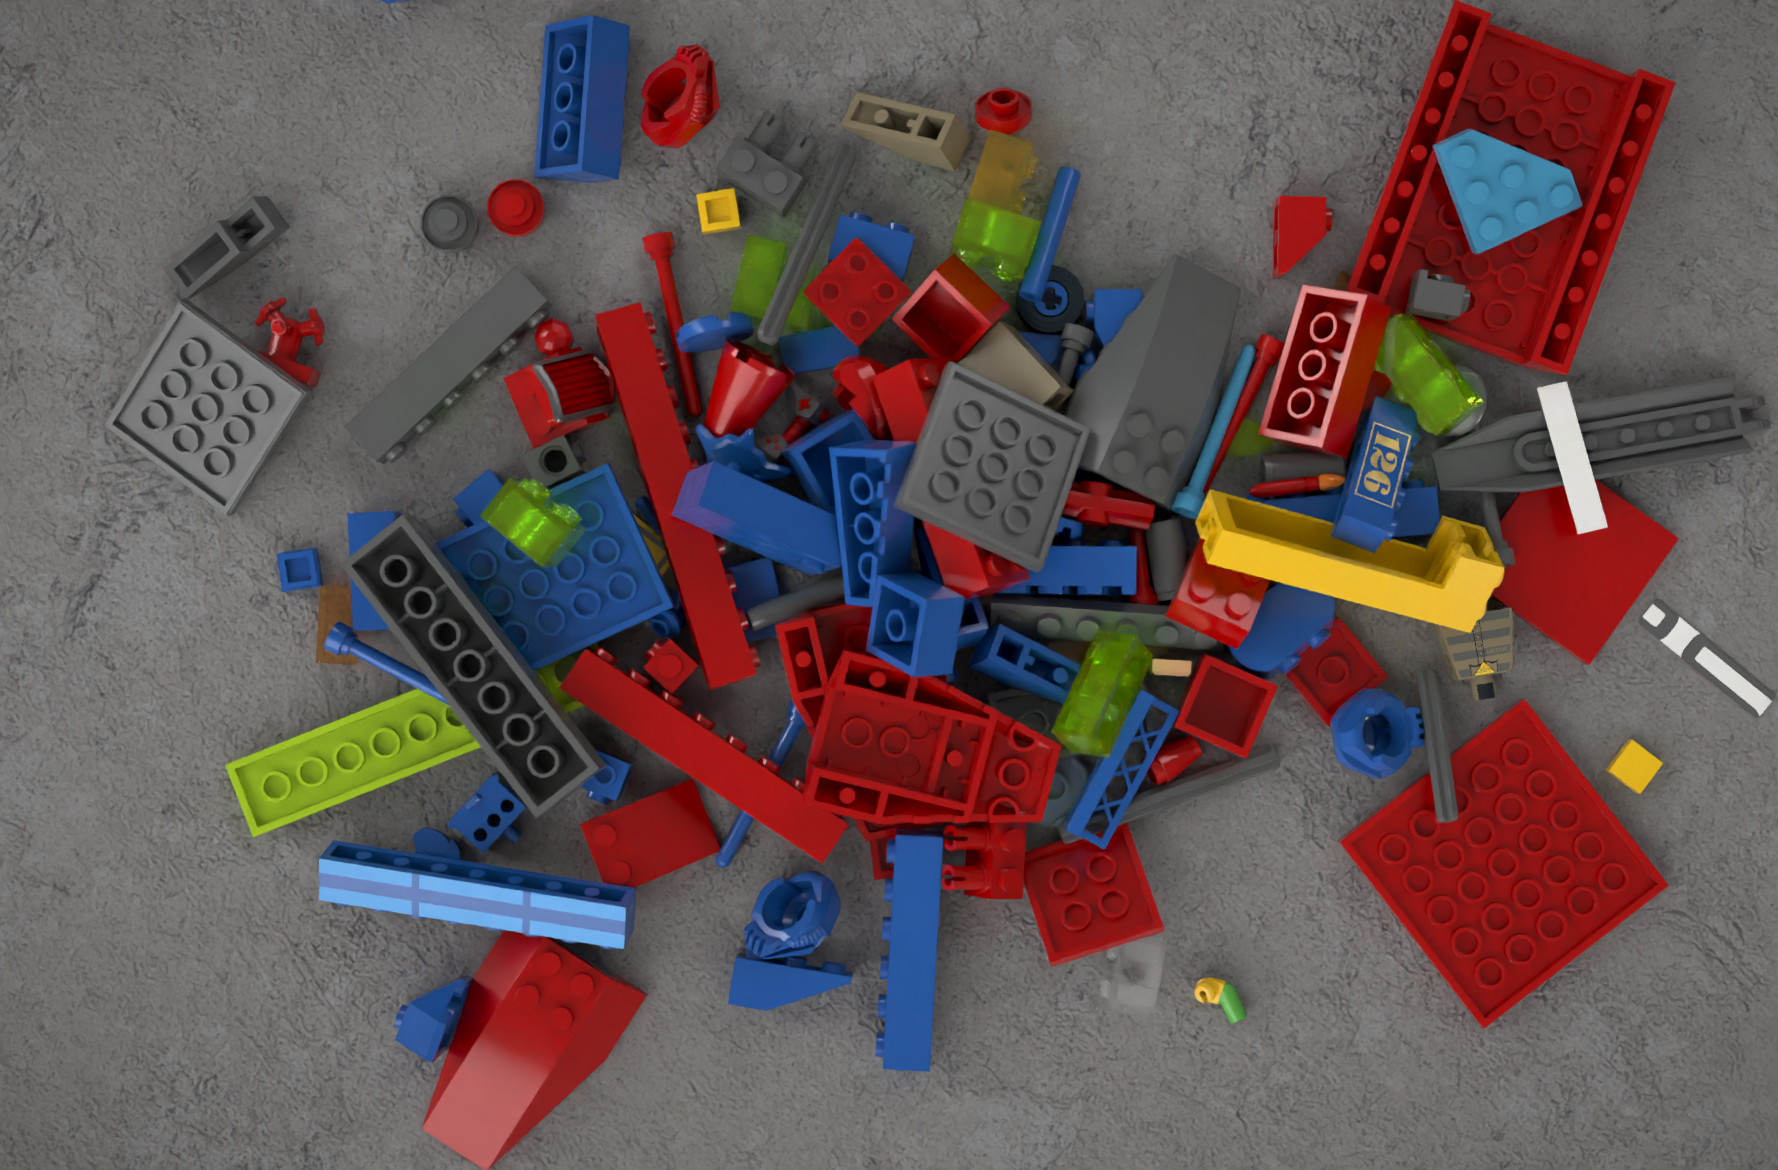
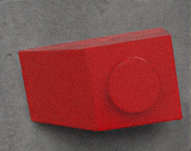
M1279 196L1274 201L1272 279H1281L1326 236V231H1331L1332 209L1326 208V197Z

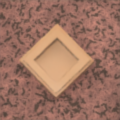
M1148 660V672L1150 674L1188 677L1191 675L1192 661Z

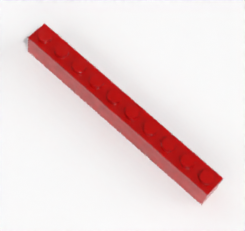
M641 302L596 314L594 321L708 691L751 679L757 675L755 668L760 667V661L754 644L747 645L743 632L749 629L745 612L742 607L736 608L732 593L737 592L731 570L724 571L720 556L725 555L722 538L672 516L687 472L698 468L699 465L696 458L690 460L685 445L691 444L690 436L685 422L678 423L674 408L679 407V402L674 386L666 385L662 373L668 370L663 350L661 348L655 349L651 335L656 334L650 311L643 312Z

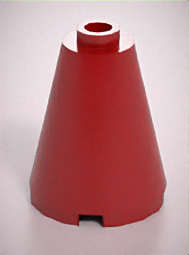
M726 339L722 347L703 425L717 438H721L727 433L740 437L746 430L753 429L793 382L796 376L795 372L783 363L780 369L774 367L775 363L771 360L772 356L755 347L734 340L732 343L730 339Z

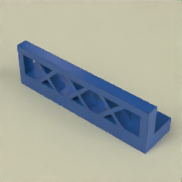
M1136 689L1063 824L1065 830L1105 850L1178 716L1179 710L1141 689ZM1151 705L1167 713L1159 729L1145 733L1142 721ZM1139 729L1140 734L1135 736L1137 730ZM1156 735L1149 747L1147 737ZM1142 740L1146 753L1144 759L1139 764L1126 767L1123 756L1130 743ZM1120 764L1121 769L1116 770L1118 765ZM1137 770L1130 782L1128 772ZM1123 774L1127 787L1125 794L1122 798L1107 802L1104 791L1111 778ZM1118 805L1113 816H1111L1109 807ZM1104 809L1108 825L1100 838L1084 828L1094 811Z

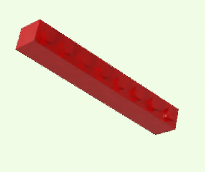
M600 646L595 651L590 647L585 648L559 687L561 690L823 864L849 825V820L844 818V815L803 806L805 782L797 777L789 781L778 773L781 769L778 764L764 755H761L758 760L747 753L746 750L749 746L731 733L726 738L713 730L716 723L698 711H696L694 716L690 715L680 708L683 701L667 690H663L661 694L657 693L647 686L651 680L633 668H630L627 673L615 665L618 658Z

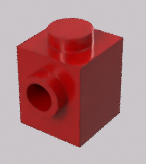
M670 638L666 643L659 639L644 655L649 661L643 668L671 694H676L701 666L681 645Z

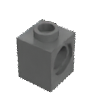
M565 435L522 455L538 490L543 493L586 473L581 463L587 461L580 444L577 440L570 442L569 438ZM556 452H563L567 458L566 467L561 472H551L548 468L549 457Z

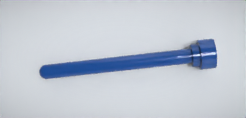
M340 621L333 626L326 638L324 649L337 656L341 654L348 656L351 653L448 705L426 675L358 640L359 636L353 633L352 627Z
M792 698L786 708L789 711L786 716L789 721L769 756V759L782 767L802 727L807 728ZM742 810L716 856V864L719 867L725 868L730 865L754 820L753 817Z

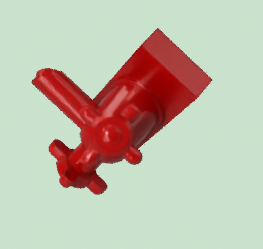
M279 298L277 301L267 303L261 308L255 324L257 327H260L266 321H269L273 333L266 351L258 352L297 381L317 387L321 373L313 368L298 364L296 359L303 337L313 335L316 346L323 344L322 336L325 333V326L322 318L318 316L316 308H309L310 320L299 322L292 318H286L281 313L280 309L287 303L285 298Z

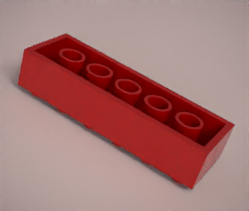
M953 357L909 359L872 377L894 441H918L945 365L950 361L954 362ZM922 520L945 587L964 596V600L992 595L1031 579L1027 568Z

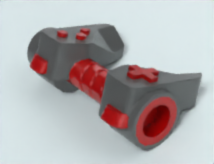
M795 384L789 385L785 395L795 410L797 417L785 432L780 435L762 430L754 431V444L764 451L765 458L769 462L776 465L789 466L781 449L798 440L810 424L819 425L829 416L828 410L830 408L810 392L808 394Z

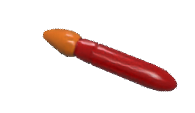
M1326 473L1318 477H1301L1260 483L1252 486L1248 493L1253 497L1267 498L1306 493L1318 489L1328 491L1341 486L1346 479L1340 475Z

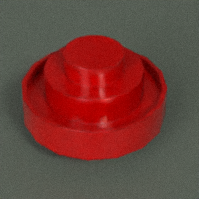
M999 88L986 92L975 103L976 122L980 127L998 136L1011 135L1030 123L1032 119L1031 100L1027 95L1008 88Z
M509 179L498 184L491 192L487 201V214L491 223L502 234L512 238L525 237L534 233L542 224L545 216V202L541 193L531 183L521 179Z

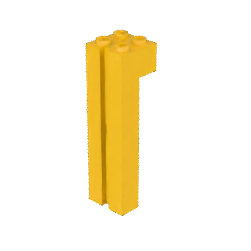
M1211 489L1195 521L1199 537L1205 539L1202 547L1209 564L1471 633L1477 620L1484 616L1487 601L1494 588L1501 584L1505 568L1498 553L1494 551L1493 543L1485 527L1445 516L1441 517L1426 548L1391 539L1390 541L1383 540L1375 553L1331 537L1334 524L1332 522Z

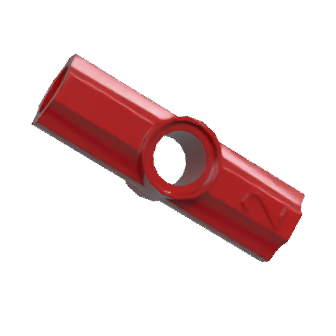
M1081 481L1078 484L1072 483L1061 517L1073 518V521L1087 526L1105 527L1114 525L1145 531L1150 527L1155 505L1152 500L1140 494L1112 490L1113 486L1105 483Z

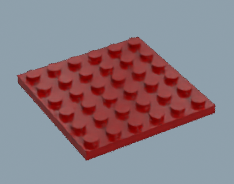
M1520 699L1450 753L1458 809V819L1456 821L1448 823L1437 821L1430 770H1428L1337 841L1483 1029L1669 886L1525 699Z

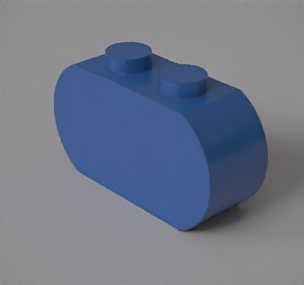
M1280 582L1264 594L1250 632L1237 649L1229 646L1231 657L1236 666L1261 679L1273 678L1280 671L1284 675L1289 673L1302 660L1299 657L1301 653L1310 646L1313 649L1318 648L1331 636L1329 630L1333 627L1335 620L1334 597Z

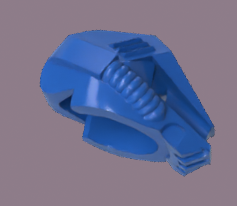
M1381 689L1359 690L1336 711L1331 719V732L1336 760L1346 768L1373 779H1381L1382 777L1394 774L1407 762L1412 754L1411 748L1422 747L1425 744L1423 719L1419 708H1405L1404 703L1399 701L1397 696Z
M806 871L786 880L780 877L769 882L761 890L751 914L753 922L749 923L744 929L745 947L764 959L811 954L815 947H819L825 936H830L840 913L841 901L833 882L819 871Z

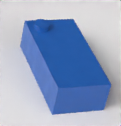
M715 461L687 472L672 516L809 576L823 574L825 571L839 568L841 555L836 515Z

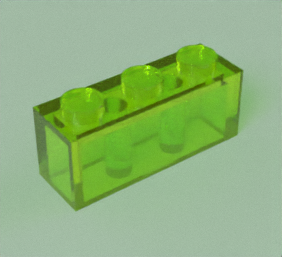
M1412 314L1395 315L1387 323L1374 368L1378 372L1387 375L1394 384L1392 389L1396 396L1404 403H1409L1418 414L1416 417L1417 421L1427 432L1434 433L1435 436L1451 433L1484 402Z
M1097 631L1051 731L1070 752L1109 758L1154 657L1136 635Z

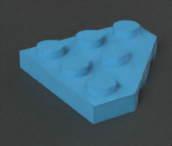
M1466 129L1432 145L1471 252L1474 254H1480L1583 206L1571 170L1475 130Z

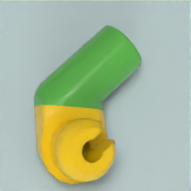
M1213 977L1203 978L1198 981L1194 990L1198 1001L1222 1005L1230 1023L1238 1022L1247 1017V1012L1232 983Z

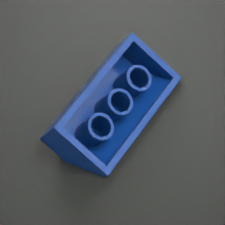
M595 15L545 25L534 178L591 183L619 179L622 130L624 127V100L627 88V59L630 49V25Z

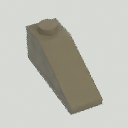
M856 92L841 123L843 129L919 163L954 172L971 139L955 114Z

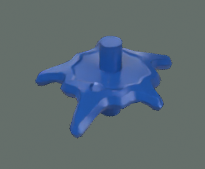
M703 424L696 426V432L706 452L707 463L712 461L718 462L764 484L768 479L790 477L794 474L792 467L776 465L765 458L764 451L757 448L754 444V429L752 428L746 430L740 437L727 433L723 437L717 438Z

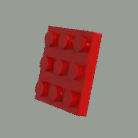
M1128 823L1117 826L1105 850L1086 839H1081L1070 844H1065L1061 840L1025 852L1024 886L1051 967L1164 931V926ZM1103 832L1097 833L1095 835L1101 838Z

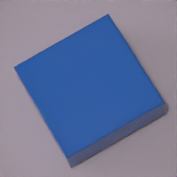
M318 548L277 553L282 592L323 586Z

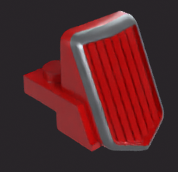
M581 347L557 352L503 378L533 449L562 435L568 436L572 433H579L611 418L608 411L615 404V388L609 369L595 354L590 351H582Z

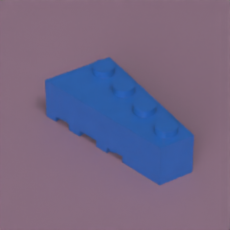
M859 440L829 448L845 603L847 605L873 607L878 574L909 572L914 516L894 507V503L917 442Z

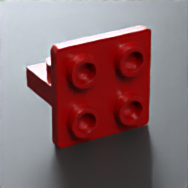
M859 238L853 239L803 290V295L856 347L860 346L911 293L910 289Z

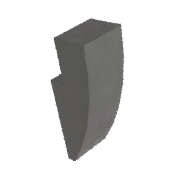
M254 196L226 220L216 221L164 268L186 299H190L254 257L290 227L268 196Z

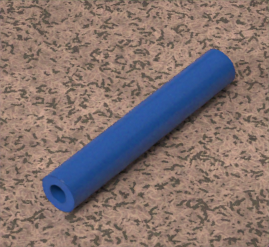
M1060 167L1058 169L1019 291V296L1027 301L1040 302L1081 177L1080 172L1073 168Z

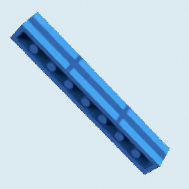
M335 840L332 841L319 858V900L334 902L339 906L354 905L371 908L376 912L391 911L409 914L413 918L428 917L446 920L451 924L457 925L464 923L478 925L493 931L509 930L521 932L530 937L546 936L558 938L567 943L583 942L599 945L604 949H624L634 931L636 888Z

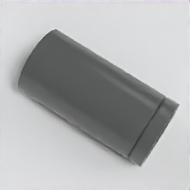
M1307 451L1261 455L1260 458L1261 483L1301 477H1318L1326 473L1345 477L1344 461L1341 457Z
M1182 518L1150 523L1149 529L1144 531L1158 602L1173 598L1189 560Z

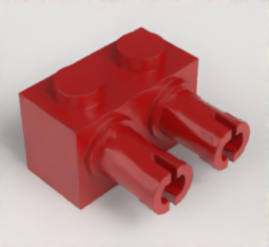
M984 821L967 823V826L948 825L944 830V835L954 836V839H943L944 847L949 851L966 850L965 866L946 865L943 867L942 875L952 876L951 879H941L943 888L947 891L964 890L963 895L991 900L1023 899L1027 822L989 823Z

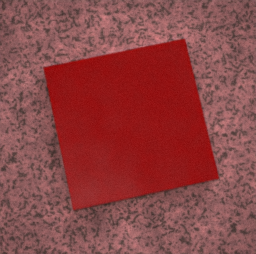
M1595 480L1608 527L1582 534L1577 533L1564 486L1530 492H1518L1499 519L1503 541H1507L1508 547L1513 548L1516 564L1504 569L1503 580L1497 588H1494L1490 597L1504 607L1512 608V612L1585 665H1590L1679 538L1598 480Z

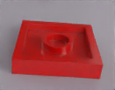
M1335 617L1333 627L1329 630L1331 636L1316 649H1313L1311 646L1299 655L1302 659L1300 663L1284 675L1326 726L1331 725V719L1336 711L1359 690L1374 689L1388 678V675L1339 617Z

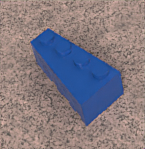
M1061 540V546H1050L1041 571L1036 573L1028 569L1031 579L995 594L1135 595L1137 546H1123V541L1102 540L1100 541V546H1084V540Z

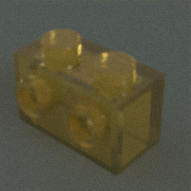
M990 129L967 198L965 211L1009 224L1012 214L1020 216L1026 193L1019 191L1024 177L1032 179L1038 160L1037 156L1031 155L1034 143Z

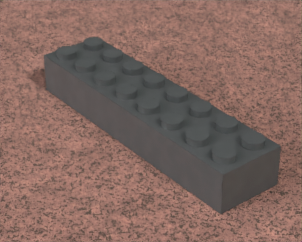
M401 515L340 564L536 818L547 814L607 766L415 516Z

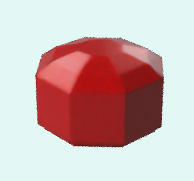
M551 318L538 325L534 340L540 352L550 356L557 352L571 349L574 336L567 323Z

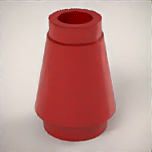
M1189 735L1186 738L1162 745L1146 773L1150 780L1157 786L1163 782L1169 784L1193 763L1196 758L1202 755L1197 741Z

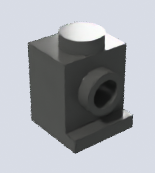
M1423 269L1412 275L1405 313L1453 321L1460 317L1461 312H1466L1470 299V290L1465 289L1466 285L1455 284V278L1447 275L1433 274L1431 279H1428V270Z

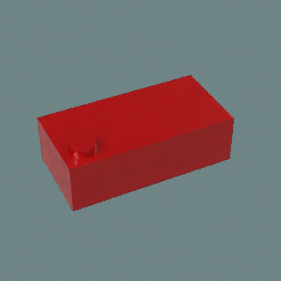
M1302 284L1258 435L1284 446L1347 459L1391 307L1366 294Z

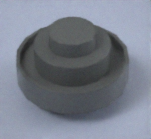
M442 195L432 199L425 206L420 217V229L424 239L433 248L444 253H458L467 249L475 241L479 231V219L475 209L465 199L455 195Z

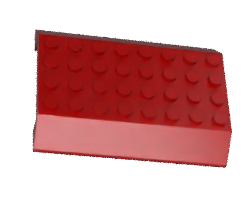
M1455 0L1346 291L1369 295L1391 307L1389 315L1391 319L1520 367L1566 376L1571 367L1676 82L1642 69H1638L1631 75L1624 74L1489 23L1492 13ZM1466 129L1475 130L1571 170L1583 206L1480 254H1474L1471 252L1432 145ZM1423 269L1428 270V279H1431L1433 274L1447 275L1455 278V284L1466 285L1465 289L1470 290V299L1466 312H1461L1460 317L1453 321L1405 313L1412 275Z

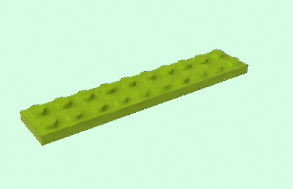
M597 642L588 647L595 651L596 648L600 645L599 642ZM585 648L535 671L566 713L585 706L559 688ZM415 689L225 764L251 834L253 837H257L479 749L481 746L449 705L419 689Z

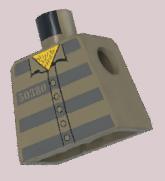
M1512 608L1485 611L1484 616L1475 623L1471 633L1430 622L1449 678L1451 680L1470 679L1474 701L1497 697L1493 674L1510 672L1513 669Z

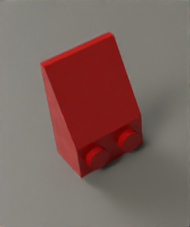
M693 778L580 824L602 882L606 884L634 888L715 854L721 849Z

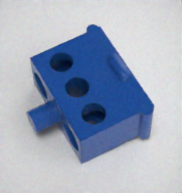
M499 772L493 773L450 819L448 824L450 829L456 828L482 853L501 834L512 844L522 835L511 823L527 806L519 795L500 779L501 774ZM503 800H511L514 803V808H505ZM490 815H499L501 822L493 823L490 820ZM477 829H485L487 837H479L476 832Z

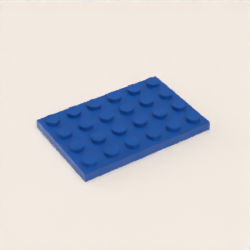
M606 463L436 542V545L534 671L675 607L610 463Z

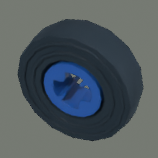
M1052 265L1043 296H1045L1046 290L1054 291V297L1061 300L1060 306L1054 305V310H1047L1044 302H1030L1021 298L1019 291L1023 279L1019 283L1015 296L1016 311L1022 322L1032 331L1041 334H1060L1063 332L1066 323L1075 324L1081 317L1085 304L1084 289L1078 278L1066 268Z

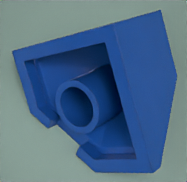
M465 975L416 997L409 1002L408 1006L402 1005L394 1022V1027L399 1029L395 1040L429 1062L435 1061L448 1047L474 977Z

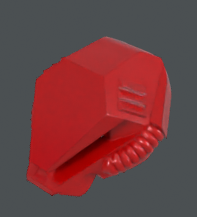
M698 44L680 46L677 49L675 59L671 58L656 68L643 85L641 97L646 102L641 115V128L646 137L653 143L663 147L679 149L708 125L720 108L714 60ZM687 79L685 84L681 80Z
M853 355L844 358L833 371V379L838 384L832 392L835 399L844 411H855L865 423L874 440L894 441L872 377L888 370V368L867 356Z

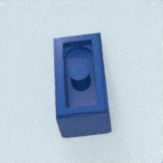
M836 327L779 337L782 362L791 368L795 374L834 369L844 358L860 355L859 347L854 346Z

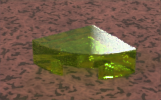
M1244 418L1227 450V454L1236 457L1255 455L1267 449L1274 441L1258 435L1260 425Z

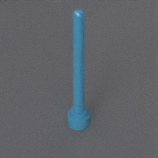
M1248 344L1241 349L1188 487H1183L1182 492H1177L1171 508L1174 512L1184 517L1197 519L1204 504L1205 494L1202 493L1255 359L1256 349L1253 345Z

